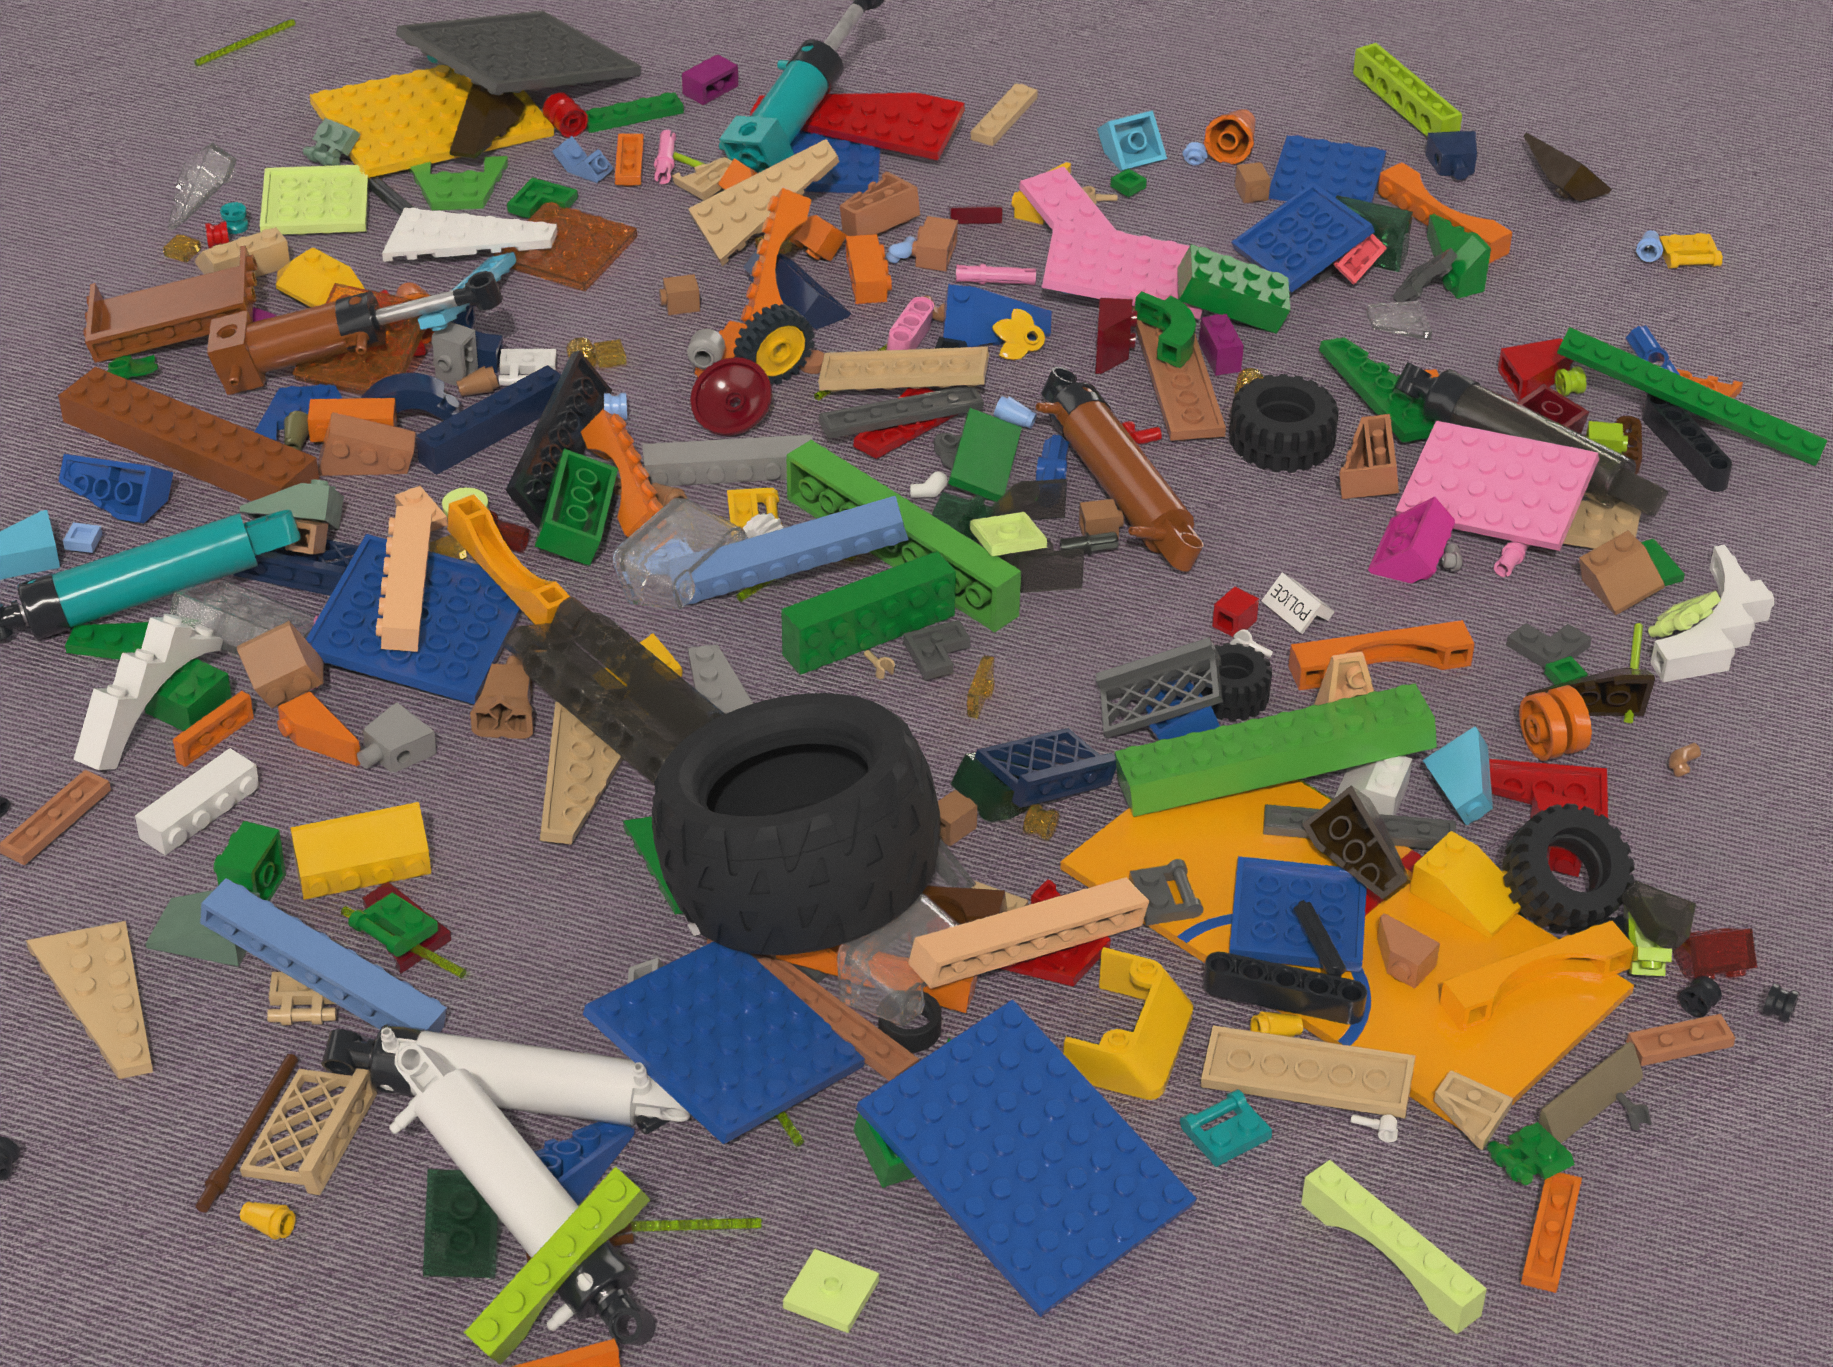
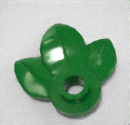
M130 355L117 357L110 362L107 371L129 380L131 376H143L156 371L158 364H155L154 355L140 359H132Z

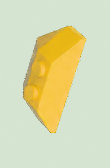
M313 247L294 258L277 272L276 289L309 307L335 302L337 299L367 292L350 266Z

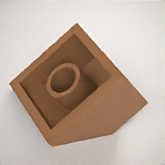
M1629 530L1579 557L1582 581L1614 615L1621 613L1665 588L1664 582L1645 546Z
M290 621L237 646V651L254 690L271 709L323 684L322 658Z

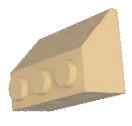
M275 227L204 250L195 259V263L203 274L239 266L240 246L245 245L249 255H254L258 269L254 271V274L257 278L280 270L290 262L287 240Z

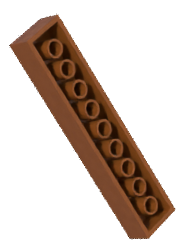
M96 366L58 395L63 422L250 501L260 499L299 483L311 484L312 479L319 480L316 457Z

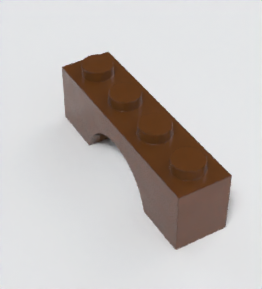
M926 886L918 899L906 911L885 926L873 931V933L905 935L915 925L936 919L940 915H946L952 918L955 923L961 925L1007 911L1005 890Z

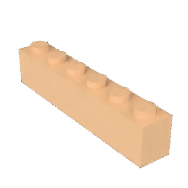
M396 506L395 518H389L388 535H393V537H387L386 555L391 556L384 558L383 575H388V577H382L381 595H386V597H380L378 615L383 616V618H377L376 636L381 637V649L418 652L431 535L432 509Z

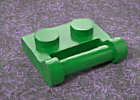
M393 892L364 911H354L348 920L351 928L358 932L364 931L387 946V951L396 957L403 955L438 932V924L435 919Z

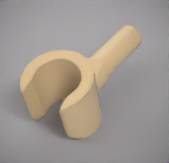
M1092 186L1082 188L1094 204L1097 201H1117L1118 199L1117 195L1096 194L1095 188Z
M870 650L864 652V656L876 667L875 675L878 679L884 678L885 670L891 675L894 674L895 663L891 658L882 657L878 659Z

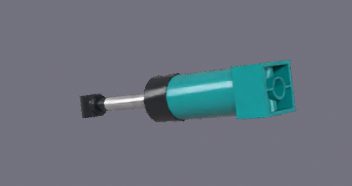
M853 0L851 6L824 43L813 39L805 40L790 60L778 61L777 67L779 70H783V72L752 115H736L719 138V149L725 151L729 160L733 161L735 158L759 173L794 155L790 144L843 73V62L836 51L865 10L877 8L885 0Z

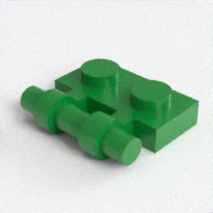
M1538 1122L1525 1126L1520 1131L1508 1136L1509 1146L1500 1144L1496 1140L1491 1141L1487 1146L1492 1160L1498 1166L1505 1167L1507 1175L1512 1180L1523 1185H1529L1533 1181V1175L1537 1173L1545 1180L1575 1165L1572 1153Z

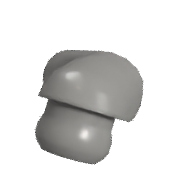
M1448 544L1444 548L1445 558H1442V565L1444 568H1450L1452 572H1457L1463 564L1462 556L1457 544Z

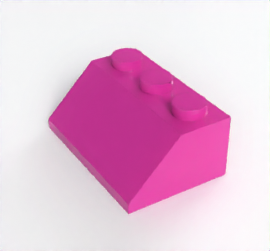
M1435 496L1392 517L1370 563L1369 572L1410 584L1420 579L1426 580L1436 572L1439 559L1444 554L1445 545L1452 535L1451 531L1454 527L1455 519Z

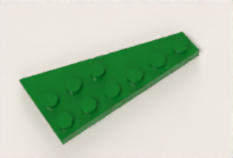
M1345 337L1321 341L1319 351L1377 415L1390 414L1392 432L1402 443L1429 438L1435 422L1426 419L1424 415V402L1421 397L1417 400L1394 387L1400 375L1397 377L1389 371L1390 366L1384 362L1376 363L1368 358V352ZM1470 420L1465 427L1473 428L1475 421Z

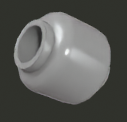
M712 329L696 331L687 349L688 359L695 367L706 369L722 359L725 351V340L721 334Z

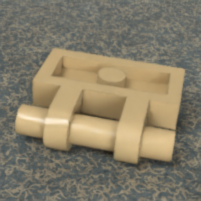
M272 972L269 990L270 1006L281 1005V1009H268V1023L281 1022L282 1026L293 1025V1022H312V1025H323V1021H336V1007L324 1008V1004H335L334 1002L283 972ZM294 1005H312L311 1008H294Z

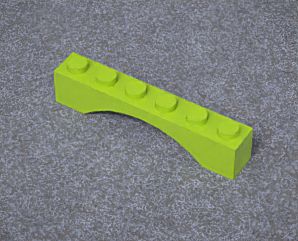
M615 1166L464 1333L490 1358L501 1365L526 1338L544 1306L569 1275L599 1246L624 1229L646 1206L650 1198Z

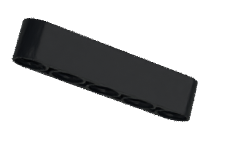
M1648 393L1642 417L1644 423L1707 490L1713 492L1726 490L1732 468L1731 459L1683 408Z
M1226 952L1211 953L1207 956L1205 962L1203 987L1211 995L1348 1025L1357 1024L1364 1017L1367 989L1359 981Z

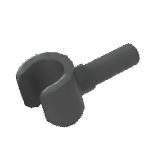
M1622 1092L1616 1095V1099L1628 1111L1630 1125L1633 1130L1640 1129L1639 1123L1652 1125L1647 1105H1635Z

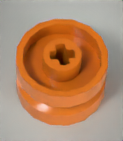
M1570 685L1550 689L1547 693L1539 692L1525 696L1521 701L1519 718L1522 734L1528 748L1539 760L1561 757L1563 753L1571 754L1586 750L1589 746L1592 736L1591 720L1587 706L1575 688Z

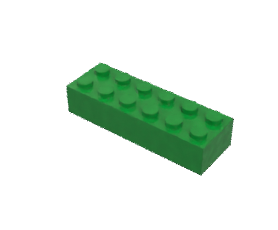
M936 551L781 609L782 655L797 673L802 675L904 636V633L920 630L955 616L956 571Z

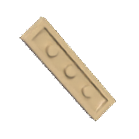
M1015 83L971 130V140L994 146L1037 99L1038 90L1024 84Z

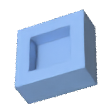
M73 522L63 540L64 549L93 553L103 535L101 526Z

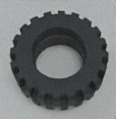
M1280 374L1274 377L1273 375H1266L1263 379L1256 378L1249 384L1246 383L1233 398L1229 430L1230 442L1240 457L1243 456L1244 460L1250 464L1255 463L1260 469L1265 470V468L1272 469V472L1278 473L1280 471L1295 473L1299 469H1302V471L1308 470L1312 465L1317 466L1321 464L1324 459L1329 457L1335 447L1339 415L1337 403L1327 389L1323 386L1319 387L1315 381L1304 380L1301 376L1289 377L1288 374Z
M1566 803L1563 807L1557 804L1549 806L1545 811L1541 810L1513 835V839L1508 842L1505 849L1507 856L1503 858L1502 868L1508 873L1503 879L1506 888L1510 887L1512 893L1509 895L1514 904L1516 902L1520 904L1523 908L1520 912L1526 918L1532 916L1536 919L1534 922L1536 925L1545 928L1547 925L1551 926L1550 930L1555 933L1562 934L1567 930L1569 934H1576L1594 925H1598L1625 903L1629 897V890L1633 887L1634 876L1630 875V873L1635 870L1633 858L1628 856L1631 852L1628 842L1624 843L1620 837L1622 835L1621 831L1617 827L1613 828L1608 823L1610 820L1603 814L1600 816L1595 815V810L1586 806L1579 810L1578 805ZM1548 846L1565 848L1573 852L1583 862L1589 876L1588 892L1572 890L1557 880L1548 864Z

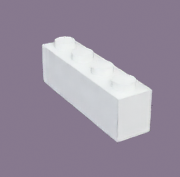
M229 748L136 814L139 838L162 854L167 855L259 788L256 764Z

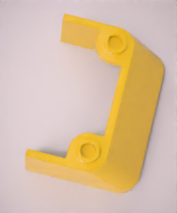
M1103 947L1101 951L1099 988L1146 1000L1133 1032L1122 1029L1110 1030L1102 1036L1099 1045L1066 1036L1063 1054L1092 1086L1145 1100L1157 1099L1162 1096L1166 1089L1193 1016V1003L1157 961Z

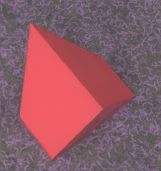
M1371 234L1363 242L1334 261L1333 264L1354 285L1387 247L1376 236Z

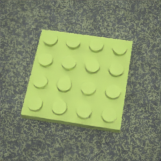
M358 165L265 168L260 232L275 227L281 234L297 235L366 231L368 174L365 175L363 173L362 175Z

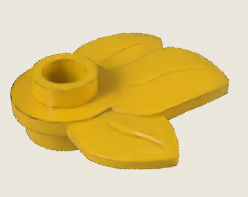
M1013 309L1011 319H1002L992 326L995 334L1005 342L999 353V356L1003 359H1022L1028 351L1035 352L1039 350L1045 342L1043 330L1034 325L1033 318L1028 312L1021 309ZM1034 334L1036 336V340L1030 341L1027 338V335Z

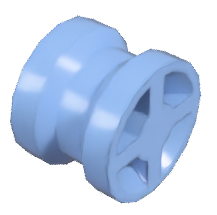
M626 392L620 393L618 396L604 393V410L612 415L616 413L624 420H627Z

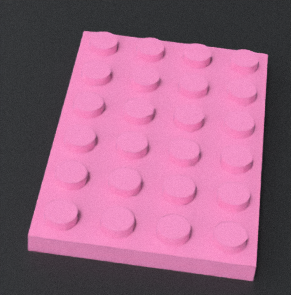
M1055 220L1042 288L1096 299H1133L1132 306H1135L1136 296L1141 291L1164 301L1169 296L1178 299L1177 268L1189 246L1177 244L1174 241L1152 239L1148 236L1126 234L1123 231L1101 229L1092 225L1075 224L1067 220ZM1184 303L1190 308L1194 317L1200 319L1202 308Z
M1436 421L1395 511L1398 515L1435 496L1455 519L1453 529L1560 551L1599 461L1598 452Z

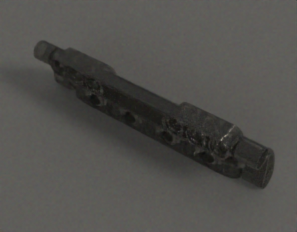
M568 597L563 600L555 613L552 623L515 627L509 631L503 642L504 647L523 663L524 671L531 679L654 785L660 768L673 749L691 733L725 714L612 619L601 613L592 612L575 597ZM576 643L581 645L586 651H588L592 656H594L598 661H600L605 667H607L611 672H613L617 677H619L623 682H625L627 686L622 684L617 678H615L611 673H609L605 668H603L599 663H597L592 657H590L586 652H584L580 647H578Z

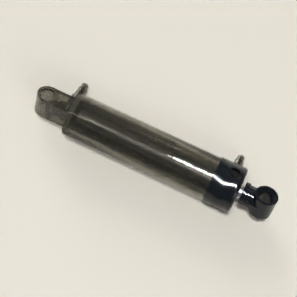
M1409 362L1406 363L1394 387L1417 400L1421 397L1424 402V415L1427 420L1598 452L1599 461L1584 496L1607 508H1613L1622 501L1652 517H1656L1669 491L1635 474V460L1480 385L1479 382L1457 373L1455 370L1447 369L1438 377L1431 378L1432 375Z

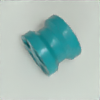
M231 202L220 208V215L224 219L223 221H226L229 234L243 233L248 229V220L245 218L247 210L244 204Z

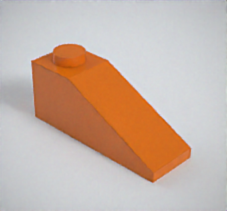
M310 691L278 706L280 720L277 721V725L284 737L288 736L297 746L354 766L360 765L357 758V753L360 751L359 740Z

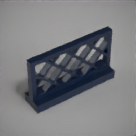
M327 539L325 550L329 551L301 557L298 555L305 553L285 550L284 546V549L268 551L256 555L255 558L258 566L235 573L233 576L331 596L352 557L345 558V556L354 555L359 546ZM335 558L338 559V560H335V561L326 562V560L335 559Z
M1069 728L977 749L975 755L977 760L1014 791L1012 802L1019 808L1111 785L1116 770L1114 754L1100 755ZM1066 740L1070 744H1066L1059 741ZM1037 746L1051 749V751H1050V750H1046V749H1042V748H1038ZM1056 751L1073 755V757H1072V756H1068V755H1064V754H1061V753H1057ZM1014 752H1019V753L1027 754V755H1029V757H1028V756H1025V755L1017 754V753H1014ZM992 757H995V758H998V759H1002V760H1006V762H1003V761H1000V760H996V759H994V758H992ZM1033 757H1038V758H1042V759H1045V760H1049L1050 762L1043 761V760H1040V759H1036V758H1033ZM1011 762L1027 766V768L1011 764Z

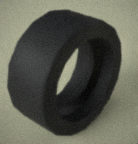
M917 989L896 991L884 998L879 1006L878 1029L911 1053L927 1050L937 1042L941 1035L942 1009L938 1001L926 992ZM916 1013L924 1016L930 1022L920 1028L904 1029L896 1026L890 1020L899 1014Z

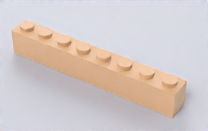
M1125 877L914 938L908 964L931 989L1140 927L1143 924L1149 900Z

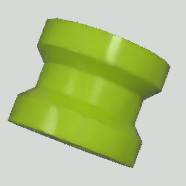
M1580 366L1573 367L1571 371L1565 369L1557 370L1555 373L1557 392L1563 396H1568L1572 392L1576 394L1584 393L1586 390L1584 370Z

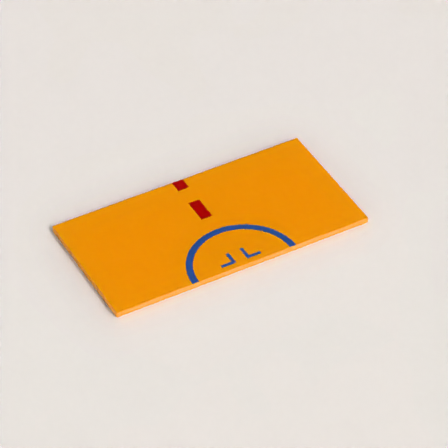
M1298 780L1133 817L1130 808H1128L1061 860L1060 863L1062 871L1090 888L1125 877L1129 880V872L1133 870L1165 866L1175 859L1183 860L1188 869L1187 877L1194 895L1202 903L1203 913L1196 918L1147 926L1203 963L1206 962L1207 956L1211 953H1229L1238 856L1340 866L1318 850L1310 838L1263 834L1265 804L1321 809L1331 801ZM1395 846L1412 881L1414 864L1423 856L1409 847ZM1175 880L1167 881L1175 904H1183L1184 902ZM1410 882L1387 901H1384L1366 887L1361 972L1346 971L1341 974L1343 978L1361 982L1367 989L1365 1012L1362 1021L1357 1024L1348 1025L1276 1010L1282 1014L1299 1015L1303 1022V1028L1328 1043L1415 1055V1066L1409 1097L1460 1129L1434 1101L1436 1090L1450 1070L1512 1097L1513 1105L1631 995L1634 984L1617 974L1604 979L1586 976H1558L1537 980L1516 989L1505 997L1495 1009L1490 1021L1461 1031L1440 1005L1443 981L1559 939L1519 914H1516L1490 939L1410 893ZM1384 913L1440 943L1436 967L1416 988L1397 980L1386 972L1377 941L1380 917ZM1282 964L1327 974L1324 968Z

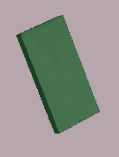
M969 408L947 484L1001 504L1022 427Z

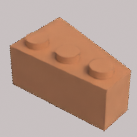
M887 171L884 172L882 180L878 183L872 181L868 184L867 191L863 194L862 192H857L840 205L842 232L847 234V236L872 235L886 232L891 227L909 222L910 219L920 215L918 187Z

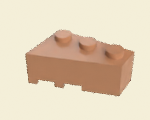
M332 412L319 454V476L407 474L414 454L416 432Z
M1390 414L1361 417L1353 437L1352 448L1348 450L1346 463L1339 472L1342 499L1399 493Z

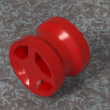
M221 221L218 225L205 223L208 249L216 245L229 243L226 221Z

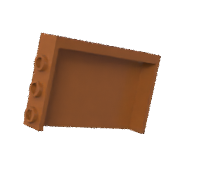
M245 245L240 246L239 266L104 300L96 283L90 284V293L86 297L88 311L85 312V319L87 325L83 332L85 343L94 362L97 363L209 335L211 319L248 310L253 321V303L256 302L254 287L257 286L254 271L258 269L254 255H249Z

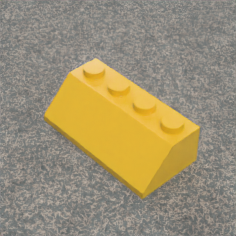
M419 802L290 827L297 876L304 900L431 874L429 849Z

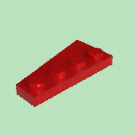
M909 387L898 398L935 391L927 387L919 389ZM959 414L862 432L854 438L853 447L877 459Z
M1489 759L1491 790L1494 795L1532 805L1535 789L1596 803L1598 804L1596 815L1600 816L1603 814L1608 818L1607 768Z

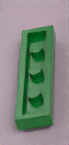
M673 92L649 98H639L638 100L626 103H616L602 108H592L585 111L588 116L586 129L589 133L683 114L684 106L677 94Z

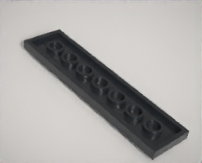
M580 350L570 355L506 488L510 498L517 503L538 530L553 473L563 450L567 449L583 455L587 446L581 431L604 409V393H612V389Z

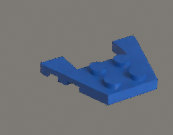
M319 384L316 386L279 388L254 432L278 441V430L284 429V419L290 412L302 411L308 415L310 399L343 398L336 385Z

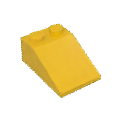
M1450 831L1414 864L1410 893L1490 939L1522 909L1518 902L1514 904L1509 896L1512 890L1510 887L1506 888L1503 879L1505 874L1479 846L1453 831Z

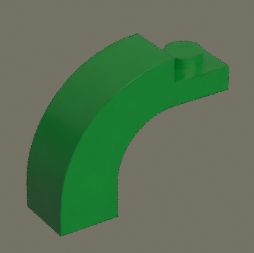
M1141 291L1136 296L1135 301L1137 320L1164 331L1158 336L1157 359L1181 368L1190 359L1194 350L1196 320L1192 311L1182 301L1173 296H1169L1164 301Z

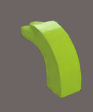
M1628 897L1624 903L1625 931L1628 932L1629 941L1635 946L1630 969L1628 970L1630 974L1665 976L1666 963L1672 962V949L1664 948L1662 941L1663 899Z

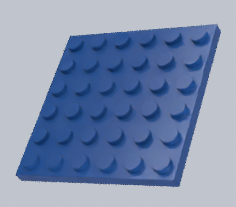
M366 534L306 640L325 663L475 704L484 687L491 664H495L522 610L480 565L429 551L418 652L381 649V637L376 636L377 618H383V616L378 615L380 597H386V595H381L382 577H388V575H383L384 558L391 555H386L387 539Z
M714 941L586 1004L583 1015L633 1062L642 1063L646 1068L647 1074L722 1144L731 1141L861 1069L865 1064V1058L855 1050L851 1043L843 1040L832 1030L829 1023L825 1022L820 1015L750 953L737 951Z

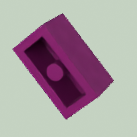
M719 54L682 72V94L701 105H705L739 86L738 65Z
M1216 314L1201 317L1199 345L1215 376L1241 372L1244 345L1228 315Z

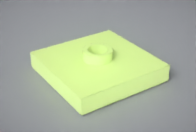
M1025 512L970 521L971 532L991 556L1047 548V538Z
M814 1249L783 1299V1309L849 1333L877 1286L879 1273Z

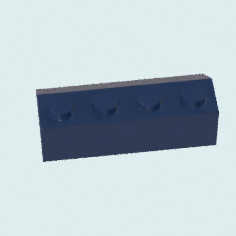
M757 249L743 267L750 275L755 262L759 261L760 255L757 254ZM778 252L775 267L776 284L784 304L797 310L816 330L850 316L851 312L796 262ZM750 276L749 280L754 282V276Z

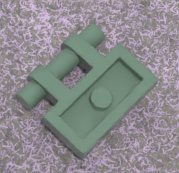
M325 118L318 126L317 132L312 138L317 142L316 145L306 146L303 149V154L310 161L320 162L322 166L340 165L339 157L341 154L348 156L361 134L350 127Z

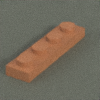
M84 770L1 841L0 853L25 866L111 791L109 781L88 770Z

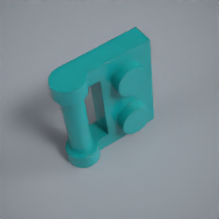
M1238 1089L1227 1094L1226 1099L1195 1115L1189 1113L1180 1118V1125L1184 1133L1215 1167L1272 1138L1270 1126L1247 1103L1244 1094ZM1231 1111L1237 1114L1206 1131L1201 1128V1126Z

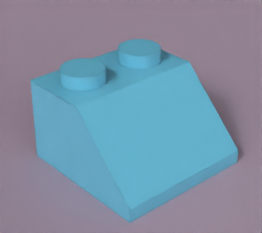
M1153 110L1108 121L1097 128L1104 153L1120 171L1167 159Z

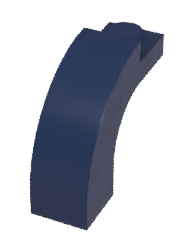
M466 306V311L457 314V319L450 321L472 329L475 323L474 306ZM475 331L478 369L483 366L485 368L492 366L494 372L498 373L501 349H504L503 336Z
M401 373L388 376L373 384L361 396V398H395L397 413L406 409H421L430 412L442 420H446L461 412V402L453 395L444 392V381L419 373Z

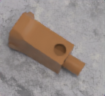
M512 655L508 657L506 664H491L482 693L470 712L471 730L474 734L481 737L499 738L504 736L512 739H525L533 734L531 665H524V660L520 656Z

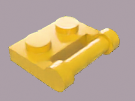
M1697 233L1694 235L1672 234L1670 236H1659L1663 247L1662 255L1669 269L1678 268V266L1711 264L1712 267L1722 265V252L1717 250L1711 234Z
M776 489L727 490L731 535H745L743 527L747 525V522L752 517L758 515L757 503L763 502L766 505V513H772L775 519L779 518L777 509L779 494Z

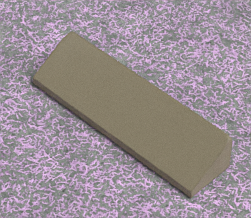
M1629 1042L1623 1045L1542 1108L1538 1123L1556 1140L1562 1143L1616 1101L1618 1093L1622 1092L1625 1094L1643 1078V1072L1634 1044Z

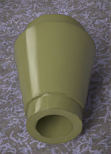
M292 411L284 419V443L301 451V447L309 434L308 415L302 411Z

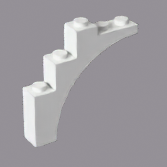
M1725 545L1714 546L1709 568L1717 582L1721 599L1713 613L1695 627L1678 635L1656 640L1654 643L1651 665L1662 682L1729 671L1732 657L1735 655V648L1749 645L1751 634L1755 629L1754 623L1769 621L1771 608L1774 606L1772 592L1766 588L1762 580L1750 581L1749 576L1739 566L1736 557L1730 553Z
M164 614L163 617H150L142 648L136 649L135 653H122L113 685L109 684L107 688L93 689L73 760L97 770L117 769L125 744L135 723L161 685L176 670L190 660L208 652L220 651L223 638L213 635V630L208 627L196 625L195 629H193V627L181 623L182 618L176 615Z

